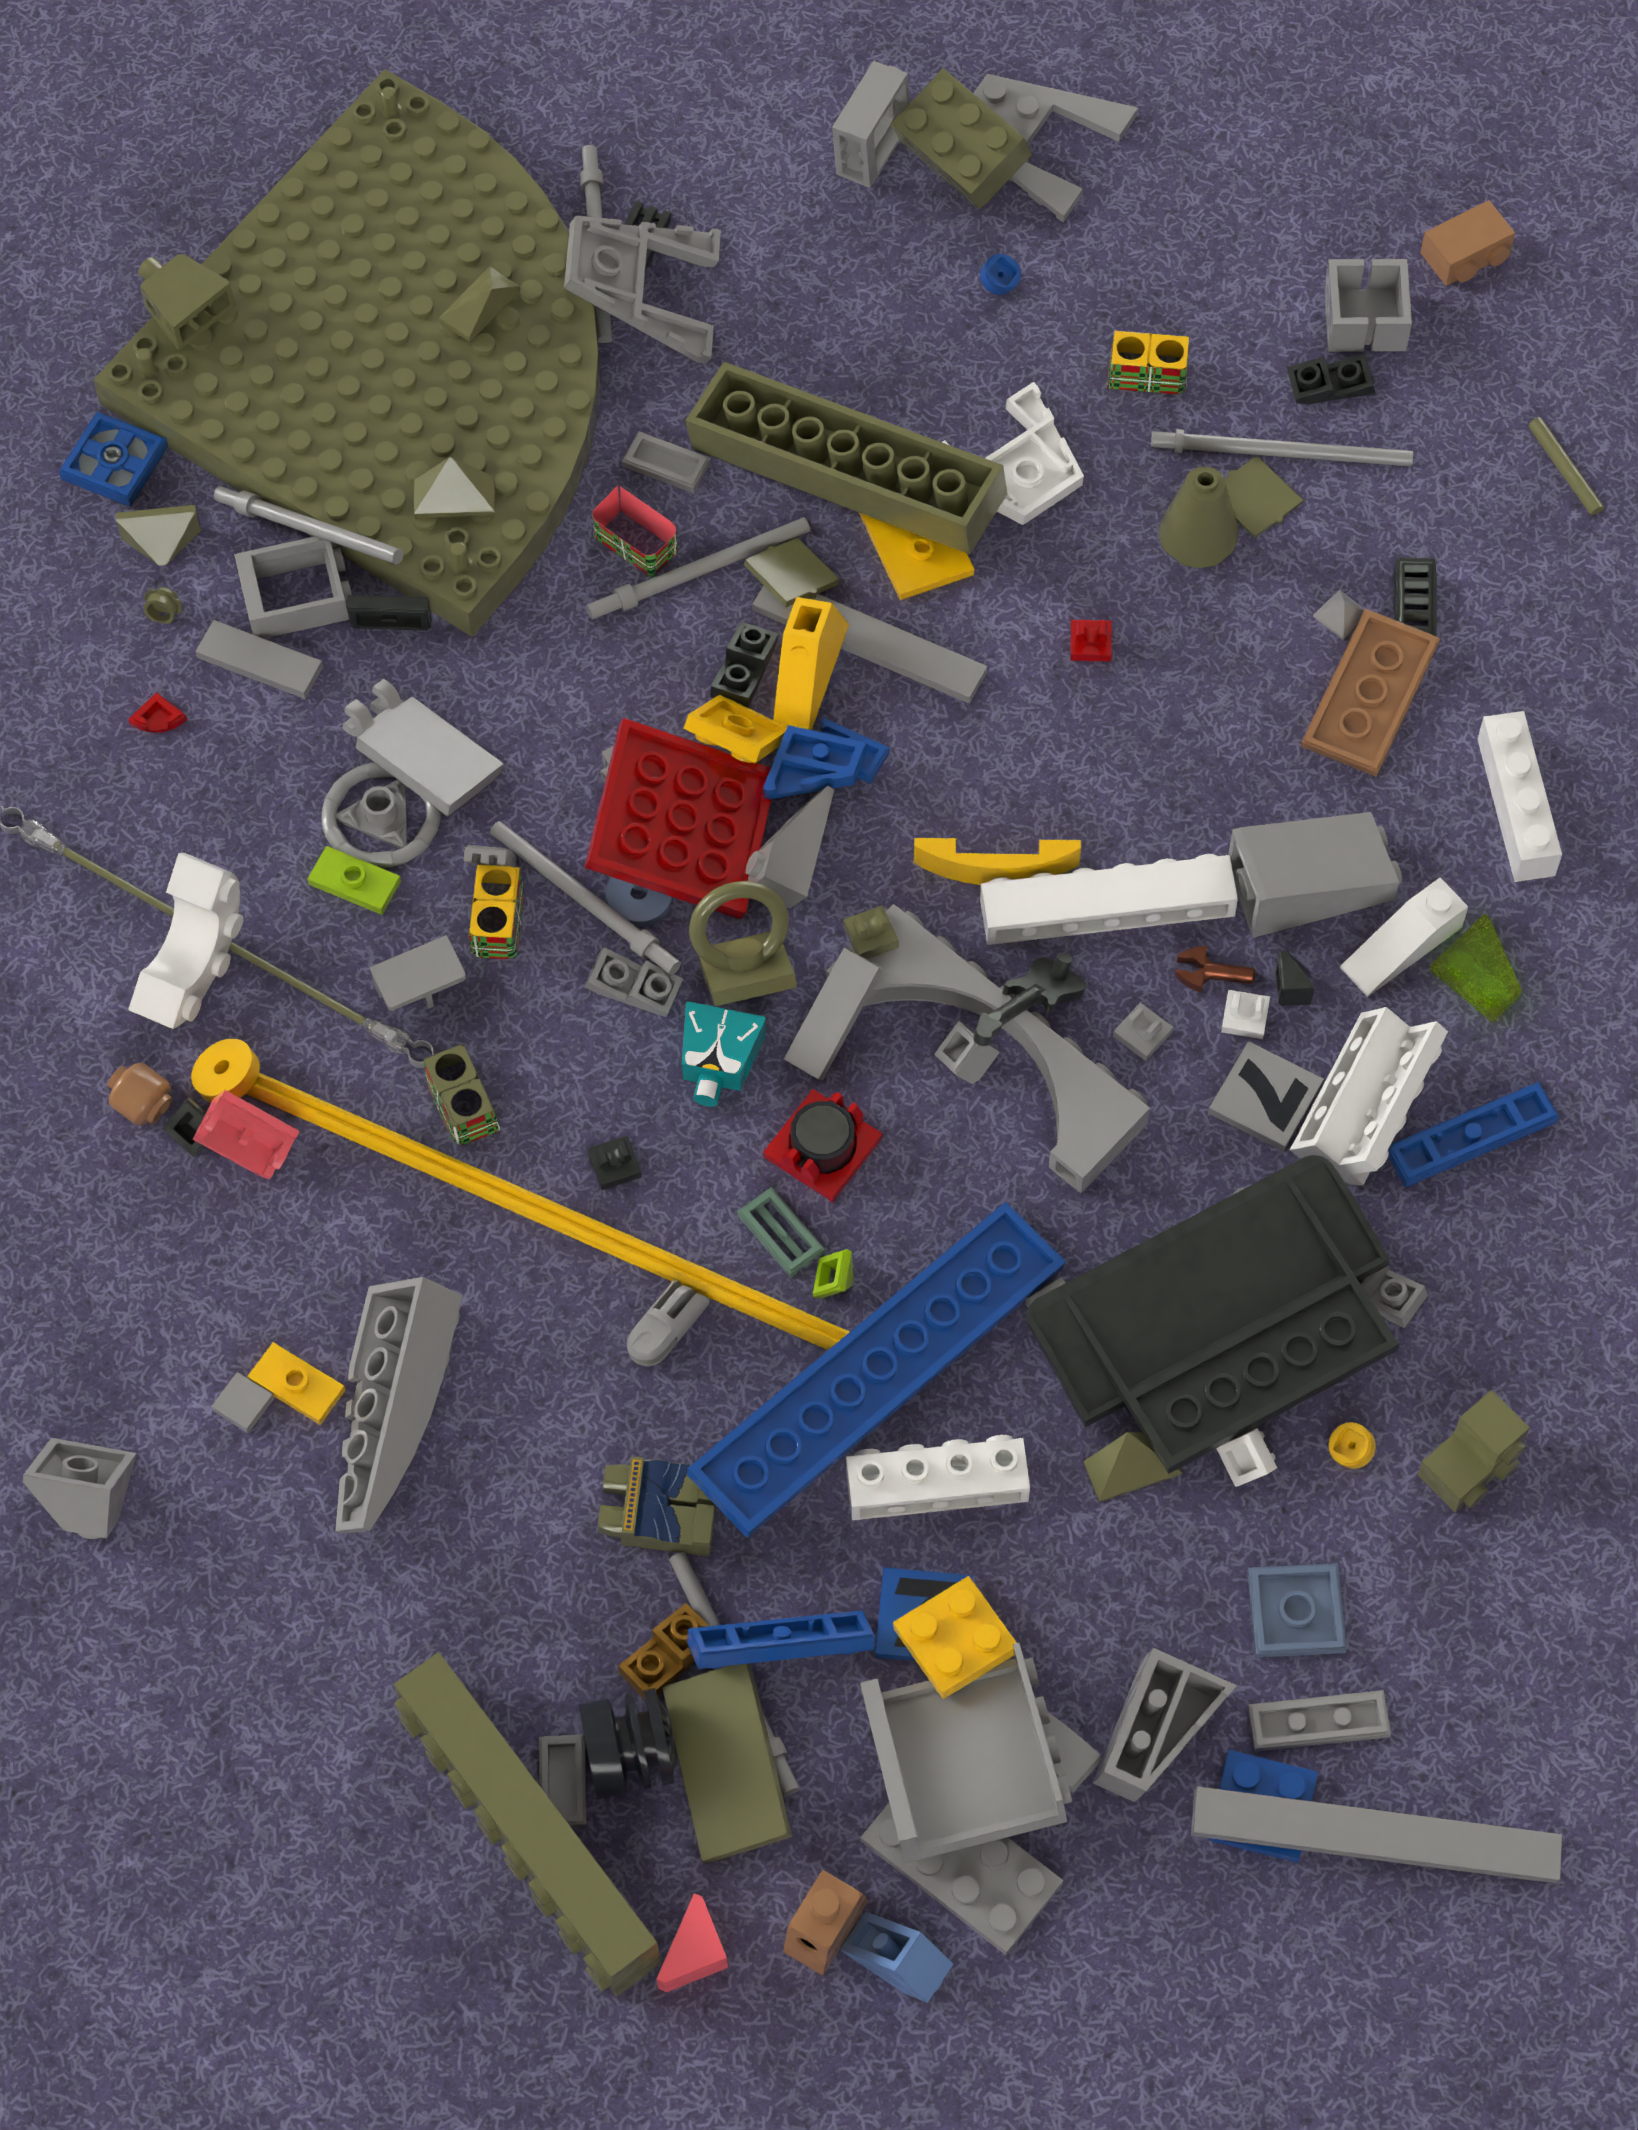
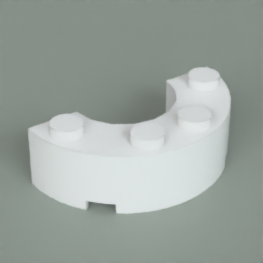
M178 853L166 891L174 899V915L171 927L158 955L148 967L140 972L128 1009L129 1011L172 1029L180 1026L186 1020L191 1022L196 1018L201 1007V1001L216 976L222 977L226 973L231 960V956L227 952L232 939L238 935L243 924V916L238 914L240 883L235 874L189 854Z

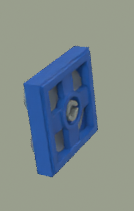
M97 411L59 470L61 480L131 507L166 451L168 443L164 437Z

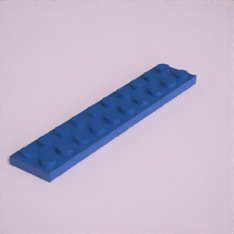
M1004 1202L689 1466L686 1475L748 1538L1024 1303L1027 1298L1064 1268L1066 1261L1007 1202Z

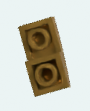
M685 1603L652 1630L651 1640L618 1665L619 1673L644 1700V1690L655 1688L658 1697L663 1692L662 1687L672 1684L695 1662L687 1643L688 1629L707 1627L709 1625Z

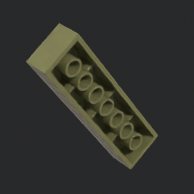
M727 362L722 363L685 420L691 446L694 450L967 554H971L1007 495L1004 466Z
M439 1652L394 1683L398 1700L393 1704L400 1714L398 1716L399 1720L412 1738L421 1734L420 1741L426 1749L424 1753L437 1772L440 1774L447 1769L449 1773L446 1775L452 1784L451 1790L465 1809L472 1805L476 1808L473 1812L479 1820L477 1824L492 1845L499 1841L502 1843L500 1848L506 1856L504 1861L518 1881H522L526 1877L530 1881L528 1886L533 1893L531 1897L543 1915L548 1918L554 1913L557 1917L555 1922L560 1929L558 1934L568 1949L574 1955L580 1950L585 1955L583 1960L587 1965L585 1970L597 1988L603 1992L609 1987L614 1996L617 1997L659 1966L661 1960L657 1941Z

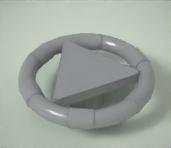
M370 762L348 771L334 782L324 798L321 815L322 827L326 839L334 849L380 868H393L413 860L430 846L439 830L441 811L423 799L426 806V820L414 840L408 845L406 843V785L398 779L384 787L370 788L365 792L362 800L337 813V809L349 789L357 783L369 778L394 777L375 762ZM337 821L396 847L398 850L371 853L362 851L348 842L338 828Z

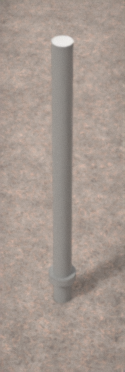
M1176 429V433L1152 431L1151 447L1174 449V453H1182L1184 449L1412 467L1413 451L1184 434L1183 429Z

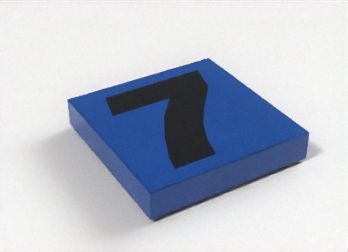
M883 1567L875 1658L915 1661L894 1631L893 1622L967 1576L973 1580V1575Z

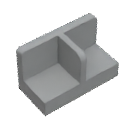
M447 935L369 967L373 986L379 998L383 997L390 1011L399 1009L422 998L427 1008L434 1007L432 994L466 979L465 971Z

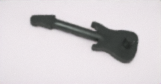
M1059 953L1055 961L1044 957L1037 958L1031 964L1028 974L1006 982L1002 994H1017V996L989 1015L984 1012L981 1013L973 1037L974 1042L980 1046H988L991 1038L1000 1033L1001 1027L1036 1003L1043 1005L1046 1013H1052L1055 1005L1058 1003L1081 998L1087 985L1081 977L1070 971L1073 962L1072 957L1065 953Z

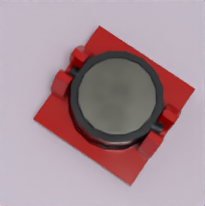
M812 1089L763 1151V1157L831 1202H834L882 1140L883 1133L863 1121V1113L856 1103L853 1102L849 1107H846L842 1094L836 1092L827 1098Z

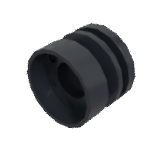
M655 1688L644 1690L647 1711L637 1713L633 1693L626 1694L625 1715L620 1717L615 1716L608 1698L578 1704L597 1800L626 1794L628 1771H637L644 1789L652 1788L648 1767L659 1766L663 1785L674 1783L675 1748L668 1714L658 1699Z

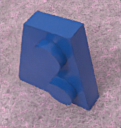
M788 725L763 787L764 798L776 799L821 791L827 786L834 789L855 785L867 753L866 742Z

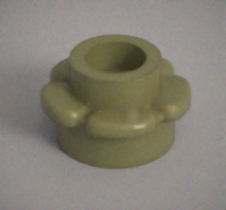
M169 588L150 589L144 596L146 600L143 608L144 613L151 621L169 624L178 613L182 612V602L178 599L177 594ZM159 611H160V612H165V613H168V614L165 615V616H161V615L159 614Z

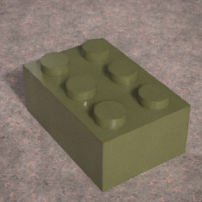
M944 68L891 123L902 144L978 209L988 203L1032 156L1025 138Z

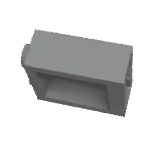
M875 61L872 62L832 126L837 175L868 188L872 187L899 143L891 123L910 103L908 73L894 66H887Z
M314 536L234 554L253 635L264 639L349 620L346 606L348 595H352L348 580L340 582L338 572L346 571L341 548L333 549L330 541ZM326 565L333 594L332 598L264 612L257 579L313 566Z

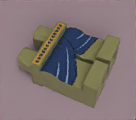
M631 1456L630 1465L605 1466L603 1493L626 1495L624 1507L600 1505L598 1533L621 1538L622 1546H637L640 1548L678 1553L685 1552L686 1554L710 1557L716 1505L686 1475L688 1467L692 1464L671 1463L658 1459L644 1460L642 1457Z

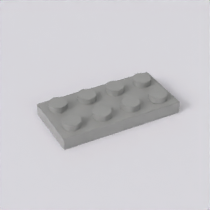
M890 1803L886 1805L860 1837L862 1843L1005 1955L1009 1953L1063 1884V1880L1008 1837L905 1863Z

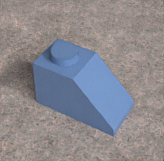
M869 1912L864 1913L840 1948L843 1953L902 1993L926 2003L929 2002L933 1994L940 1988L943 1979L953 1966V1963L921 1932Z

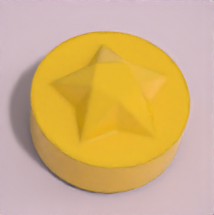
M1344 1423L1338 1426L1330 1436L1329 1452L1337 1463L1346 1468H1361L1367 1465L1375 1454L1376 1443L1372 1433L1358 1423Z

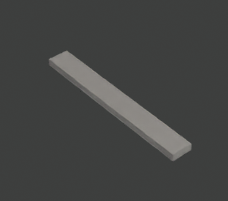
M1198 1786L1194 1790L1191 1836L1552 1883L1560 1881L1562 1834Z

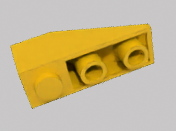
M800 597L795 599L783 633L773 716L774 721L785 726L791 725L809 730L813 728L849 627V623L833 603Z

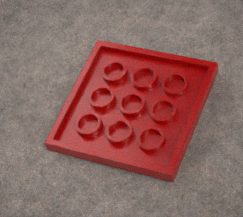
M623 718L618 726L584 868L698 905L712 890L724 884L748 881L749 875L746 874V866L751 855L761 848L771 799L764 798L763 787L771 768L759 763L740 761L729 753ZM737 898L727 901L715 909V911L741 920L746 914L749 898Z

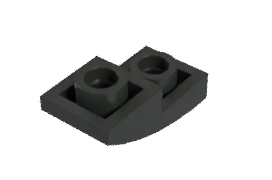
M1365 353L1330 364L1326 363L1325 356L1286 367L1296 404H1312L1376 394Z
M740 622L726 648V659L711 685L710 697L715 698L718 695H722L749 708L774 652L779 633Z

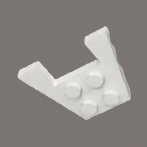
M1034 382L1008 398L1006 403V410L1027 431L985 458L1004 466L1007 495L997 512L1021 525L1026 524L1081 487L1084 475L1065 438L1060 437L1054 425V417L1050 409L1045 408L1040 398L1041 392Z

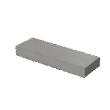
M213 620L195 651L197 658L304 699H306L323 669V663L319 659Z
M843 948L784 1060L818 1080H824L880 977L883 968L852 950Z
M1384 1690L1248 1705L1254 1752L1388 1738L1391 1736Z

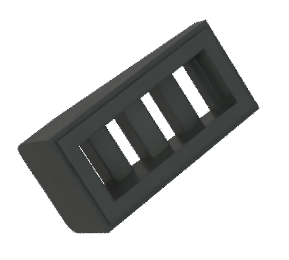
M1433 558L1396 559L1393 571L1395 620L1404 623V621L1427 622V626L1411 627L1437 636L1436 560ZM1404 591H1426V594H1404ZM1404 607H1426L1427 610H1404Z

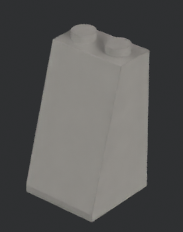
M1371 812L1232 829L1228 855H1230L1237 897L1253 938L1395 900L1398 885L1402 884L1401 871L1395 860L1390 861L1386 851L1388 849V840L1385 830L1381 825H1376Z

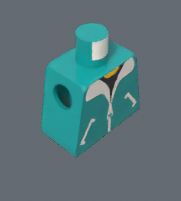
M687 1001L682 1048L683 1080L697 1082L693 1095V1100L696 1103L708 1107L717 1106L722 1087L741 1091L765 1040L766 1017Z

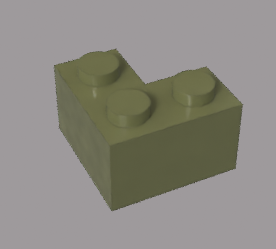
M1491 1390L1459 1418L1454 1433L1421 1462L1417 1475L1454 1512L1464 1504L1471 1509L1488 1493L1489 1489L1486 1485L1497 1476L1502 1481L1519 1466L1520 1461L1518 1458L1527 1448L1524 1441L1530 1427Z

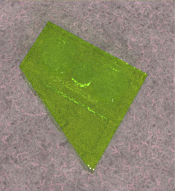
M1486 914L1480 917L1430 966V971L1492 1023L1517 1001L1522 994V989L1492 922Z

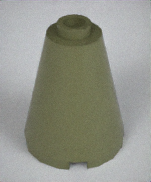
M1198 467L1187 475L1163 515L1159 526V538L1162 548L1167 554L1169 553L1177 562L1184 566L1204 568L1215 566L1228 557L1236 548L1239 537L1238 525L1224 476L1218 470L1211 467Z

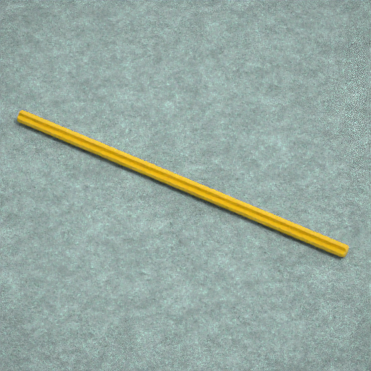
M259 1073L255 1084L246 1093L249 1096L669 1281L676 1279L682 1286H688L699 1294L826 1350H829L850 1332L262 1073Z

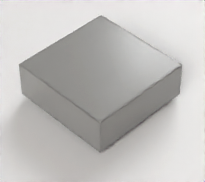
M237 1372L212 1404L211 1408L221 1417L249 1433L274 1400V1396Z

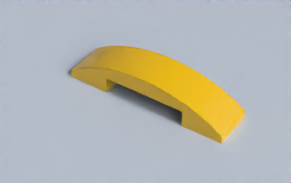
M914 838L915 864L939 876L970 884L981 885V883H989L996 878L1025 879L1039 873L1060 875L1080 864L1081 840H1039L1038 854L956 853V838Z

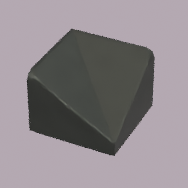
M1280 951L1275 967L1278 1004L1280 1006L1311 1005L1314 986L1306 975L1305 966L1289 952Z

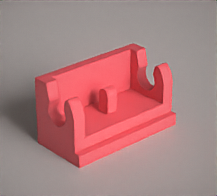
M224 1090L212 1100L193 1140L258 1176L270 1179L276 1169L279 1170L300 1131Z

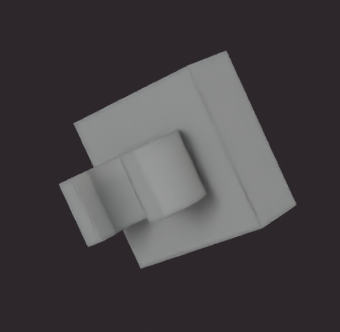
M1139 1003L1114 1030L1113 1037L1147 1061L1170 1036L1173 1026L1142 1003Z

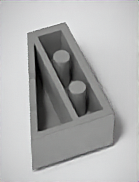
M1152 1648L1141 1660L1093 1784L1133 1802L1137 1801L1237 1685Z

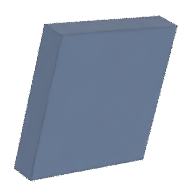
M1338 1563L1248 1568L1256 1658L1346 1653L1347 1645Z

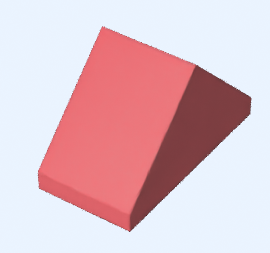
M695 1893L656 1979L658 1989L664 1992L672 1991L728 1968L726 1954L704 1899Z

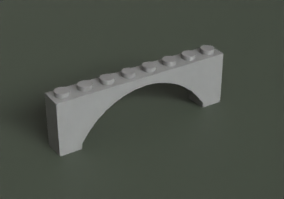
M895 904L886 911L899 940V947L867 959L883 968V971L864 1006L890 1001H931L953 1005L981 1015L982 1012L989 1015L1016 997L1014 994L1003 995L1004 986H996L987 978L986 973L978 964L973 961L967 963L957 955L953 946L941 936L935 937L927 931L921 920L912 912H903ZM851 945L848 949H850V950H852L853 952H855L854 949H853V947H852V945ZM836 961L826 970V980ZM1025 1010L1001 1028L1017 1040L1035 1061L1052 1097L1056 1116L1057 1145L1050 1151L1049 1168L1078 1192L1082 1193L1148 1124L1150 1107H1148L1147 1101L1139 1092L1134 1089L1127 1090L1118 1083L1113 1073L1101 1063L1094 1064L1084 1056L1076 1042L1068 1037L1062 1038L1055 1033L1042 1015Z

